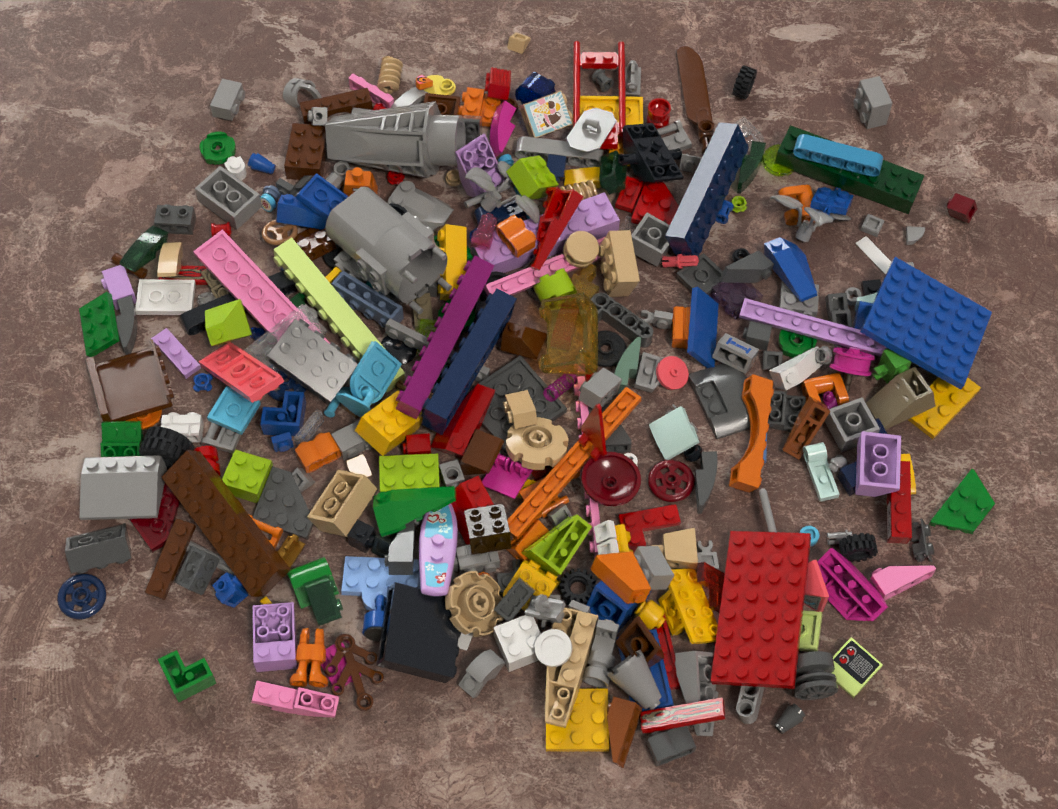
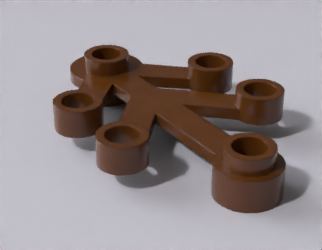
M341 634L335 641L337 652L331 663L326 666L325 674L329 677L335 676L338 672L337 666L343 656H345L347 664L337 683L332 686L331 693L335 696H341L344 692V686L351 675L358 697L356 699V707L360 711L365 712L372 707L373 698L370 694L365 693L359 673L370 678L371 682L375 685H379L383 681L384 676L382 672L374 671L355 661L353 654L364 658V662L367 665H373L377 661L376 653L368 652L357 646L355 639L351 635ZM342 642H347V643H348V647H347V648L342 647L341 643H342ZM367 656H373L374 661H369L367 659ZM333 667L335 669V672L330 673L328 671V668ZM374 675H379L380 681L374 680ZM334 687H340L341 692H335ZM361 700H365L367 702L366 707L361 706Z

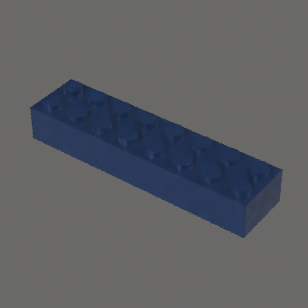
M719 122L665 235L675 256L678 254L683 256H699L702 252L712 225L716 221L719 210L722 209L724 199L729 193L730 186L735 180L736 173L742 165L745 154L748 152V144L738 124Z
M497 288L493 294L490 293L488 295L485 308H481L478 312L476 323L471 324L467 338L464 337L459 345L460 350L458 353L455 352L450 360V367L444 369L440 384L436 383L432 390L433 395L431 399L427 398L423 405L424 410L421 414L423 426L441 435L444 434L511 319L517 298Z

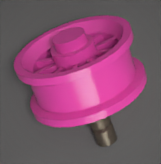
M849 347V349L833 348L835 357L829 367L846 373L844 385L847 392L850 391L853 374L871 376L872 372L869 371L871 360L875 359L874 355L853 347Z

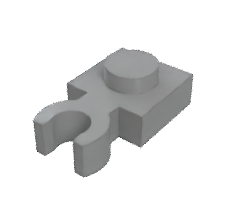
M698 541V574L718 573L719 571L717 552H711L713 547L712 541L708 542V547H703L701 541Z

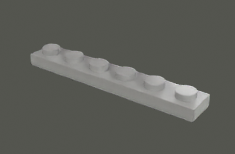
M390 318L387 321L385 333L389 337L399 339L408 347H414L420 351L423 346L428 347L429 342L426 341L428 337ZM451 351L445 364L451 365L450 360L456 351ZM482 366L475 380L482 381L487 378L490 369Z

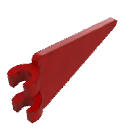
M597 404L580 429L583 434L578 440L583 448L588 441L593 444L595 448L590 453V456L595 462L600 455L603 457L607 455L602 407L600 404Z

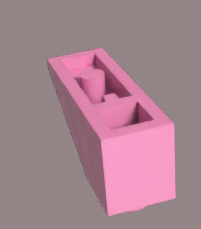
M888 566L884 569L878 568L872 572L869 582L880 592L884 601L931 578L936 568L935 566Z

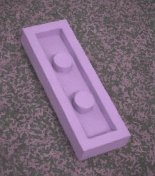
M167 328L151 338L155 346L159 345L160 351L185 379L201 369L200 364Z

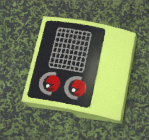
M851 637L833 656L835 670L832 674H835L837 678L836 683L854 698L882 668L883 664Z

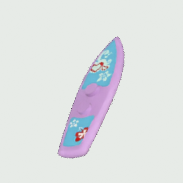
M452 504L436 512L429 511L425 513L422 520L419 537V571L421 593L425 595L445 596L449 591L458 538L457 519Z

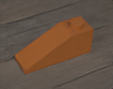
M810 396L799 412L782 450L800 460L804 453L803 446L811 443L829 415V408Z
M613 696L612 702L609 703L607 708L612 760L617 766L624 768L643 708L636 702Z

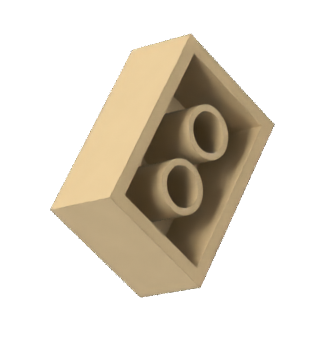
M609 231L599 245L598 256L601 257V273L604 274V290L607 291V295L610 297L629 296L640 282L631 231Z
M338 470L307 518L322 532L347 537L377 488L363 474Z

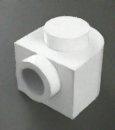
M235 156L229 157L224 163L225 169L242 181L245 179L247 172L241 156L237 158Z

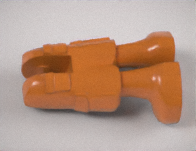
M303 628L300 634L299 645L296 648V661L299 664L296 672L290 677L289 684L295 687L307 686V664L311 663L309 684L318 688L327 687L328 678L322 674L320 666L326 661L324 629L317 628L315 644H309L310 630L309 628Z

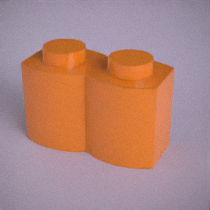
M512 215L496 225L498 237L507 245L516 258L535 248V234L525 228L524 221L516 215Z
M330 432L320 433L312 441L302 442L295 449L296 456L306 473L314 472L323 465L329 464L341 457V451Z

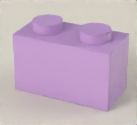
M123 264L102 271L104 278L101 279L104 290L108 289L110 294H112L116 310L119 309L117 300L124 297L132 296L134 304H136V297Z

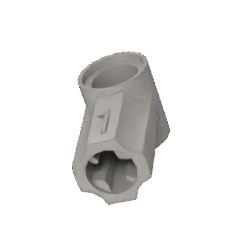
M344 161L337 162L334 165L333 172L325 180L337 189H340L345 182L346 171L350 170L349 164Z

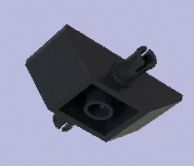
M653 123L624 125L623 154L618 156L620 166L630 165L639 181L654 183L684 178L674 161L681 159V149L668 150Z

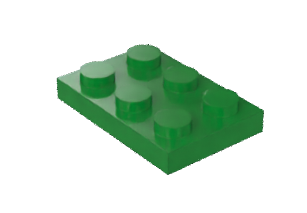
M105 292L79 308L86 356L94 357L120 341L112 294Z

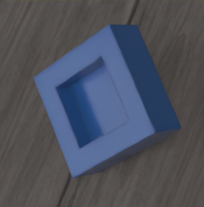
M290 432L271 437L275 452H284L294 447Z

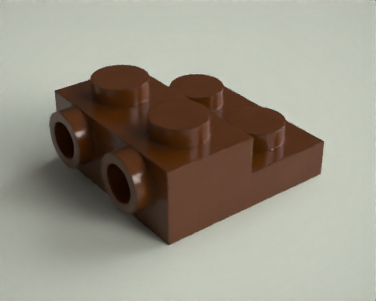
M309 228L297 234L294 239L311 261L337 249L335 242L327 236L326 228Z

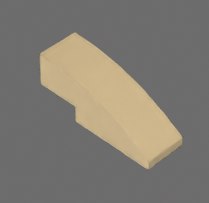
M182 242L163 243L158 262V277L178 275L181 269V259L183 258Z

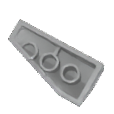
M703 651L675 653L676 674L686 704L718 698L719 692L715 691L716 684L711 683L714 653ZM715 721L693 725L696 735L713 736Z

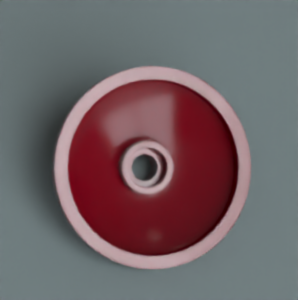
M607 452V455L604 457L600 455L596 462L592 458L588 460L583 468L581 480L586 494L592 500L605 506H620L628 503L637 495L641 485V474L637 465L629 457L617 452Z

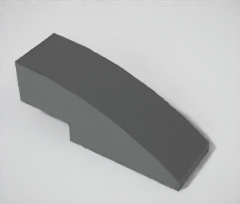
M828 294L825 297L828 321L852 327L847 294ZM834 344L835 347H840V348L844 347V346H840V345Z
M132 296L117 300L121 315L116 316V322L125 355L132 353L137 337L138 322Z
M717 451L701 452V470L695 471L694 479L698 514H702L712 494L717 473Z

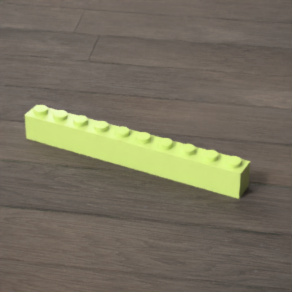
M290 238L274 249L273 260L278 267L281 266L285 270L284 273L287 278L296 283L297 290L301 294L304 293L306 295L308 303L312 307H316L321 319L326 320L331 331L341 337L342 344L346 348L349 347L356 361L361 360L372 341H376L382 346L293 238ZM401 367L386 393L396 387L395 385L398 380L405 381V372Z

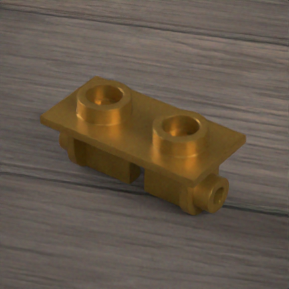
M288 535L278 553L289 568H291L306 544L299 541L297 535Z

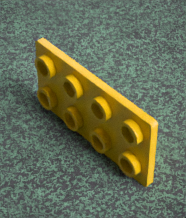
M671 569L674 577L668 586L669 590L658 599L660 606L665 610L664 614L671 634L679 635L686 630L691 644L716 642L718 624L696 570Z

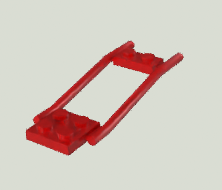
M575 41L573 43V127L580 118V67L582 69H616L618 67L619 122H616L600 149H618V135L623 137V127L626 125L624 42L618 43V54L616 52H582L580 54V42Z

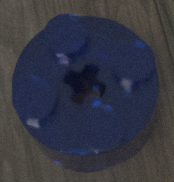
M532 72L516 89V100H520L523 105L556 92L554 88L555 83L553 80L547 79L537 72Z

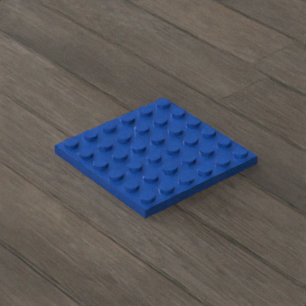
M894 257L860 332L961 390L967 380L992 312Z

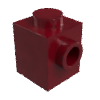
M955 193L953 198H950L947 203L949 216L966 223L971 221L978 209L975 200Z

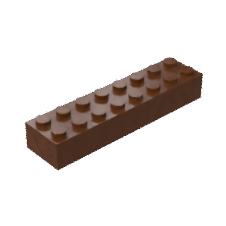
M187 450L162 476V479L251 597H264L291 570L200 451Z

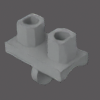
M543 594L539 596L532 595L530 605L524 613L526 616L535 617L536 619H546L555 623H561L565 615L563 610L566 604L561 600L547 598Z

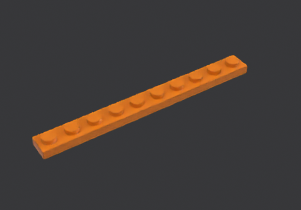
M625 387L602 413L605 441L641 402V396L628 387ZM577 441L507 519L512 537L519 540L591 458L590 453L595 448L590 441L586 443L584 448Z

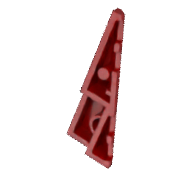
M558 187L546 189L545 193L548 197L547 201L543 202L545 212L540 217L536 237L538 247L534 249L533 254L536 257L534 263L531 264V268L540 271L584 196L574 189L561 190Z

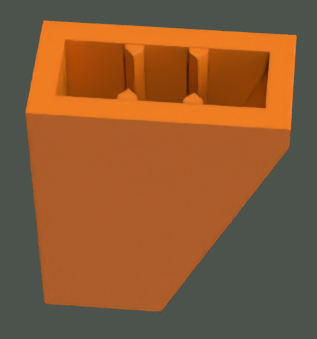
M632 551L596 555L590 569L626 604L645 602L651 587Z

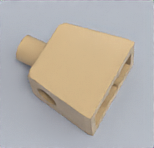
M695 528L663 534L662 545H651L660 548L670 568L697 570L698 557Z

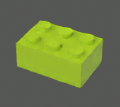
M438 454L379 456L380 492L397 489L440 487Z

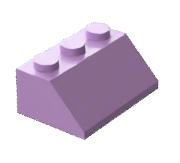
M861 431L857 442L855 495L877 497L899 491L901 436Z

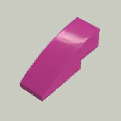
M504 101L496 108L491 123L490 146L495 157L503 152L515 128V125L510 120L516 108L507 101Z

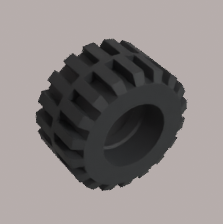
M151 427L147 430L139 449V454L141 456H162L168 471L187 450L193 451L194 445L187 437L175 430L165 427Z

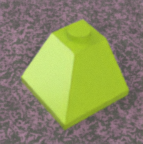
M241 299L205 310V328L211 346H220L252 335Z

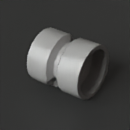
M590 651L587 661L589 666L585 668L583 681L593 687L607 688L610 682L607 673L613 671L616 658L604 651Z

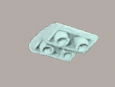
M682 406L649 424L654 439L665 460H670L700 443L695 428L690 424L685 408Z

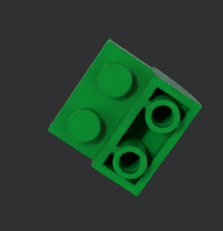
M142 421L101 422V457L141 456L139 449L144 440Z
M325 557L294 568L287 573L301 609L339 594Z

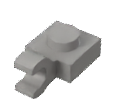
M648 310L641 311V316L647 318L642 319L646 323H653L652 326L660 329H671L673 313L655 310L654 313Z

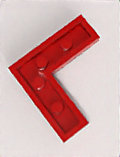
M676 504L618 515L619 524H624L626 531L630 532L631 539L628 542V547L633 551V554L638 546H646L643 532L681 524Z

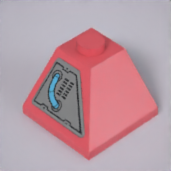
M812 560L808 563L804 605L817 612H823L829 595L817 560Z

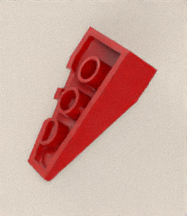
M477 383L460 404L444 434L436 433L431 448L462 459L476 429L480 430L495 390Z

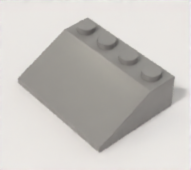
M162 456L85 458L81 472L80 520L158 518L165 484L162 476L167 472Z

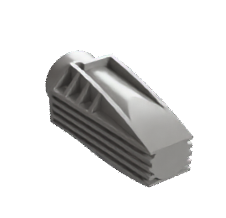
M436 101L333 116L325 124L328 159L429 178L430 175H436L440 166H457L455 151L466 145V128L463 116L441 115Z

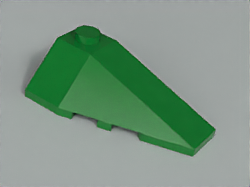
M455 486L397 489L380 492L373 496V510L381 537L399 532L406 528L405 524L415 519L417 522L422 520V516L429 511L436 512L456 501Z

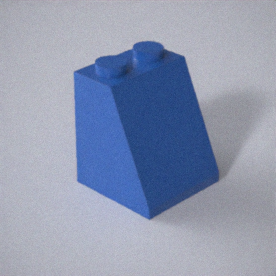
M601 580L595 585L587 606L590 607L591 614L598 615L599 620L608 619L615 624H619V633L635 614L634 612L640 603L626 604Z

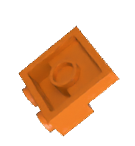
M467 87V91L462 94L464 105H460L459 115L482 116V126L491 127L493 115L502 100L488 98L487 94H485V89Z

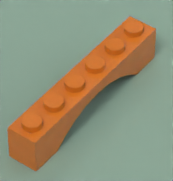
M754 374L744 380L742 399L750 418V440L744 456L731 468L729 487L748 493L756 490L761 485L762 478L760 475L764 465L763 453L767 445L765 439L769 429L768 417L771 413L770 402L774 393L772 380Z

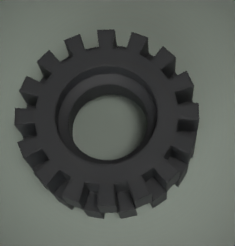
M745 65L742 66L734 84L732 93L734 96L745 100L748 98L755 82L757 70Z
M856 533L853 536L848 535L847 538H842L839 541L841 555L850 562L866 561L867 558L872 559L873 556L878 554L875 536L870 535V533L865 535L864 533L859 535Z
M577 568V572H574V569H572L570 573L566 572L561 579L560 596L562 595V600H566L568 606L571 600L587 605L595 585H597L595 578H592L593 575L591 573L587 574L585 569L583 572H580L581 568ZM575 582H581L585 585L586 590L583 594L577 595L571 591V585Z

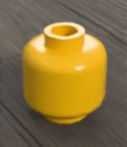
M653 600L640 603L634 612L636 614L635 618L639 616L648 630H652L654 627L659 629L665 621V618H663L664 608Z

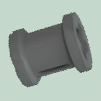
M603 69L595 71L592 75V81L596 82L603 92L608 91L614 84V80L608 78Z

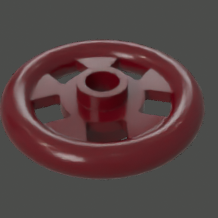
M664 460L657 463L651 469L648 476V485L651 492L660 500L679 502L691 494L694 489L695 479L691 469L686 464L677 460ZM664 468H668L669 472H666L663 475L661 473V470ZM677 469H679V470H681L684 474H683L682 476H680V475H679L678 473H676L675 471H676ZM673 478L675 481L670 482L668 479ZM661 479L663 486L657 487L656 480ZM681 481L687 483L685 489L679 487ZM666 489L675 490V494H666Z

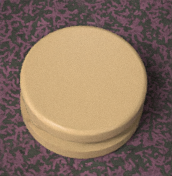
M586 231L572 233L563 246V255L566 261L572 266L579 268L589 266L599 253L597 239Z

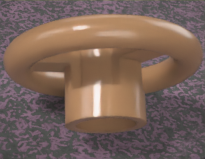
M277 219L268 222L262 229V238L271 245H281L290 238L294 240L298 234L297 225L286 224L284 227H272L278 224H285L278 223ZM292 230V234L288 237L287 231ZM267 231L273 233L274 239L267 236Z

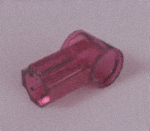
M486 213L482 215L477 230H474L472 234L471 246L490 250L493 233L497 224V218L493 214Z

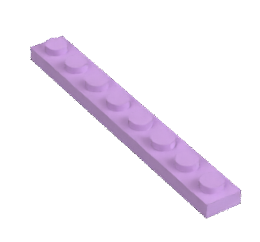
M744 298L739 318L772 325L775 328L840 346L857 348L862 352L880 357L883 351L888 349L862 334L859 329Z

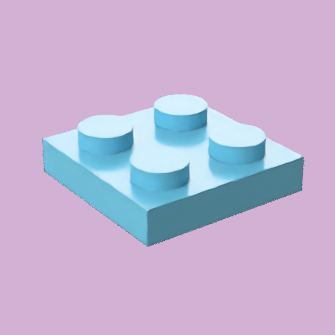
M226 386L208 414L207 419L242 435L261 403L260 400L251 403L232 388Z

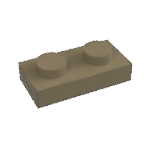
M425 293L420 298L416 297L413 300L423 309L421 314H418L413 309L415 330L434 328L430 293Z

